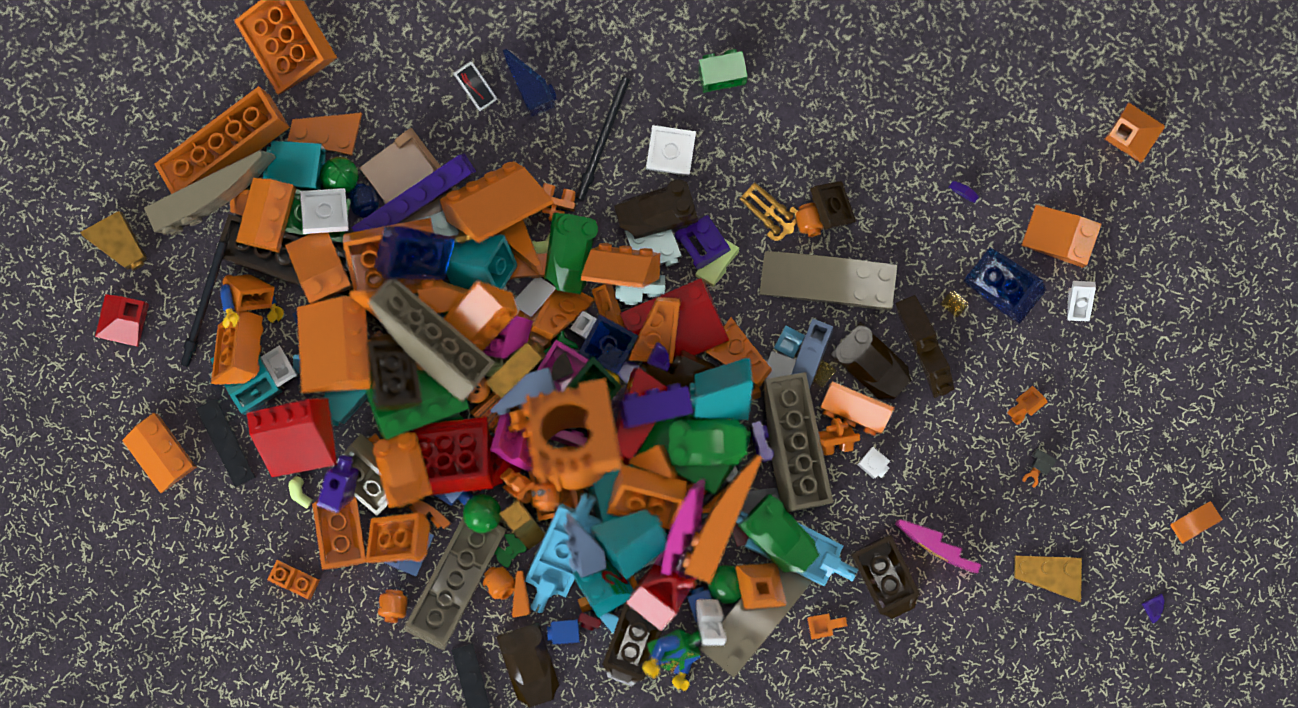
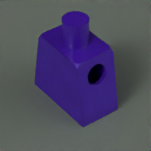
M339 456L337 465H334L327 471L317 503L318 506L338 513L353 500L359 470L351 466L353 459L350 456Z

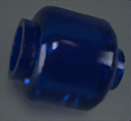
M360 183L348 194V199H351L350 206L352 212L362 218H366L379 207V200L372 186Z

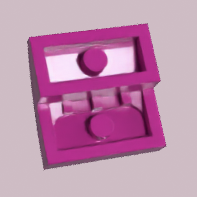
M510 414L500 415L491 450L517 467L528 471L533 470L529 437L524 438L522 435L524 431H527L526 428L509 432L508 426L512 425Z

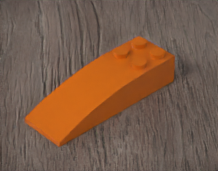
M258 86L154 165L169 191L173 194L258 152L290 127L271 96Z
M755 454L740 469L711 508L700 531H695L691 540L692 551L691 553L686 552L682 562V566L685 567V573L711 583L762 460L760 455Z

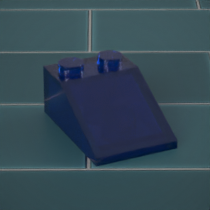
M508 49L502 50L530 116L534 117L554 108V101L557 98L552 84L547 85L544 78Z
M384 226L374 267L386 278L445 280L455 238L404 226Z
M991 247L963 280L965 284L1019 324L1047 290L1041 278Z

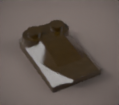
M680 179L671 181L667 187L623 200L619 204L614 205L620 227L630 232L634 239L698 222L687 181Z
M861 322L830 354L878 399H895L912 381L909 375V367Z
M392 334L372 335L370 341L367 342L374 391L373 403L376 409L388 411L408 409L421 405L422 398L416 361L395 340Z
M892 535L882 537L851 553L854 564L857 566L880 614L894 619L915 608L920 593Z
M626 602L602 665L606 670L608 678L633 686L639 681H644L647 673L644 672L643 665L652 659L650 658L651 655L647 644L659 639L663 629H658Z
M539 622L496 636L517 700L523 702L529 708L554 700L555 693L560 685Z

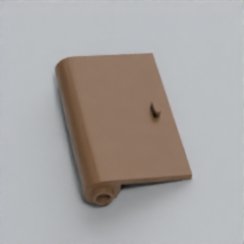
M410 128L359 169L387 204L441 166L415 131ZM456 186L401 223L420 220L443 211L440 199L447 196L449 192L458 190Z

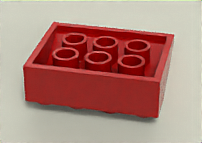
M700 278L659 296L680 300L674 357L675 355H680L682 350L692 355H698L730 341L704 279ZM656 298L620 313L633 344H635Z
M328 398L308 399L247 413L250 436L271 477L337 465Z
M487 417L430 423L408 431L409 433H415L419 441L432 494L426 496L493 488V463Z

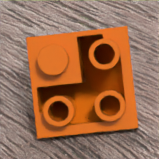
M1128 102L1105 137V140L1142 163L1165 128V125Z
M775 563L738 565L735 567L744 609L787 605L779 569Z

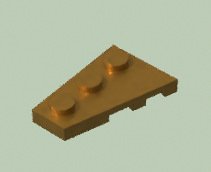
M1014 556V578L1081 602L1082 558Z

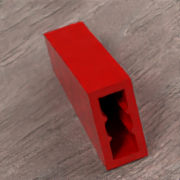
M634 368L631 371L624 395L637 393L638 397L645 396V391L659 388V392L667 391V387L640 368ZM619 410L614 427L621 461L633 458L656 421L624 428Z

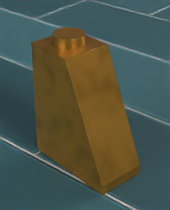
M120 211L80 232L85 239L128 270L132 269L134 271L144 265L143 262L147 260L125 216Z
M529 340L486 383L503 398L546 356L543 353L544 348L537 341Z
M519 500L500 513L528 550L543 540L544 532Z

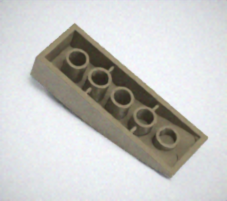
M258 151L144 207L154 232L163 233L164 235L171 234L173 236L181 233L183 227L189 224L194 226L201 223L202 218L221 208L244 191L252 183L253 178H258L276 158L275 155L265 151Z
M765 251L759 295L891 311L897 265L828 256Z
M392 275L368 301L378 318L404 350L428 374L461 401L470 394L495 363Z
M806 372L765 379L764 391L770 448L774 452L772 458L780 501L787 512H794L833 503Z
M462 518L405 625L406 632L443 651L445 650L507 529L498 525L491 532L478 533L469 529Z
M778 567L787 605L744 609L741 598L721 621L726 636L725 644H702L699 649L734 678L812 583V580L796 572L783 573Z

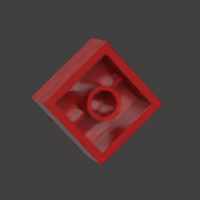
M653 564L639 580L626 603L658 629L662 630L677 614L689 592L687 588H695L696 580L685 579L684 576H679L674 571L671 574H663L662 566Z

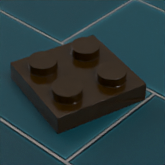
M842 181L810 188L812 199L818 210L820 222L824 230L856 222Z

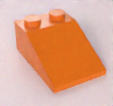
M1035 205L1021 246L1084 268L1089 262L1102 224L1078 215Z
M328 232L311 233L285 245L310 304L325 301L353 288Z

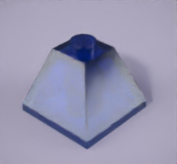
M599 314L578 354L587 359H590L592 356L604 368L618 374L638 335Z

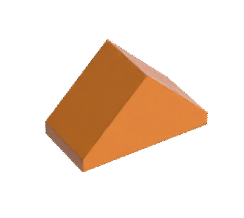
M657 445L633 457L629 462L668 478L677 477L675 467L671 465L669 454L664 445Z

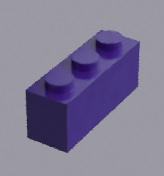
M680 383L667 386V391L659 392V388L645 391V396L638 397L637 393L624 395L625 400L618 401L624 428L693 413L688 387H680Z

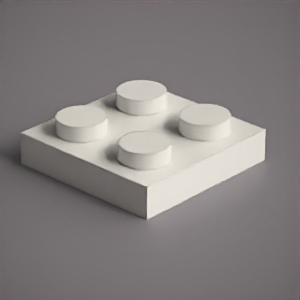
M653 125L646 169L689 176L696 132Z
M345 188L300 191L303 234L348 231Z

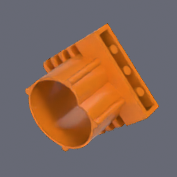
M605 379L580 383L577 389L570 390V387L565 388L566 391L557 392V390H552V393L545 395L541 392L539 396L535 397L525 395L526 403H522L524 416H529L530 421L526 423V430L530 441L529 448L533 459L534 476H539L540 482H545V479H548L555 485L557 491H561L563 488H586L596 483L606 472L609 473L612 470L622 469ZM580 427L589 429L592 432L591 439L584 446L573 451L556 450L547 444L552 436L564 429Z

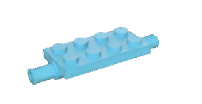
M583 493L576 509L559 504L525 577V582L534 585L537 590V594L530 605L532 610L536 611L537 607H539L537 612L543 613L549 597L556 594L563 597L567 596L575 578L573 576L574 571L569 562V558L572 557L567 547L569 536L564 527V524L567 523L565 513L569 512L594 538L590 528L601 524V519L588 515L596 500L593 496L590 495L587 498L588 494Z
M740 510L735 523L740 524L748 514ZM800 524L815 541L820 555L804 573H796L822 586L826 585L830 575L834 573L853 581L856 576L854 574L858 572V568L842 562L841 558H839L843 545ZM748 538L744 547L770 559Z

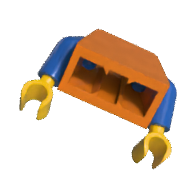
M249 274L238 276L226 275L220 289L223 311L227 313L222 322L223 326L227 328L231 321L235 328L239 321V316L233 310L239 312L270 308L271 311L268 313L267 319L271 323L275 320L279 321L283 317L284 311L276 306L275 287Z

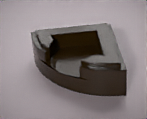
M566 352L561 354L553 364V381L574 373Z

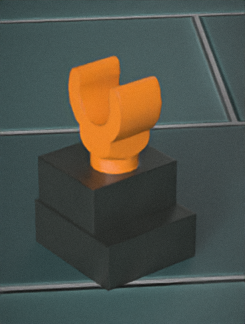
M1038 448L1031 455L1035 458L1031 465L1033 467L1032 470L1022 478V481L1025 482L1029 476L1033 477V488L1038 484L1040 472L1047 475L1057 461Z

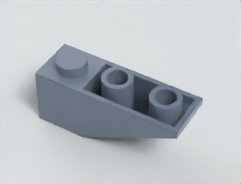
M816 319L811 321L792 374L806 372L809 390L833 334V326Z
M550 367L526 374L491 409V413L497 412L498 415L511 412L510 407L517 405L519 409H522V403H526L525 395L535 397L539 396L541 392L545 395L552 393V390H556Z
M569 512L565 513L567 523L564 524V527L569 536L567 547L571 553L572 558H569V562L573 571L576 570L583 578L606 569L603 549Z

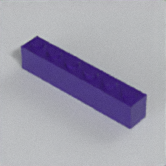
M465 153L460 154L351 228L354 232L399 224L476 173V170Z

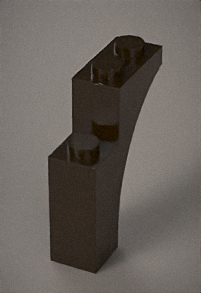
M916 295L896 302L897 314L915 349L933 397L944 396L953 391L954 385L950 366L939 347L936 332Z
M682 350L680 355H675L673 358V363H671L673 368H669L668 372L647 362L646 364L642 363L639 368L666 387L679 383L680 387H689L690 383H694L695 374L718 366Z

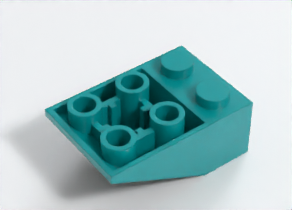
M260 355L258 357L259 372L255 377L246 383L224 384L230 397L243 415L253 411L283 392L275 384Z

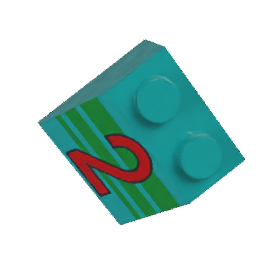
M605 561L606 569L583 578L577 571L573 572L577 585L598 618L625 603L634 590L629 581L610 561Z

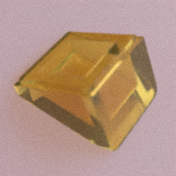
M951 290L940 305L957 318L969 304L954 290Z
M822 360L813 381L822 388L836 373V370Z

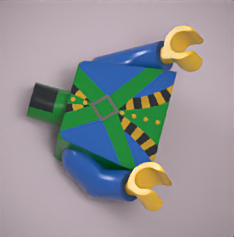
M676 630L648 643L650 658L652 659L643 665L644 672L652 678L658 676L660 672L658 666L675 674L680 672L672 679V683L678 690L681 688L683 691H686L689 688V681L685 679V676L689 674L692 663L701 656L699 645L703 643L700 632L697 631L690 635L682 630Z

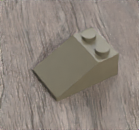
M360 434L343 455L350 456L353 459L351 466L359 470L354 497L378 516L388 503L376 458L373 454L374 444Z

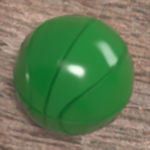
M333 157L323 164L320 170V181L324 189L345 188V194H347L357 185L359 178L358 170L355 164L348 158Z
M474 495L464 505V522L474 532H491L501 521V506L490 495Z
M722 565L717 567L711 583H708L711 596L723 604H732L739 601L742 595L735 566Z

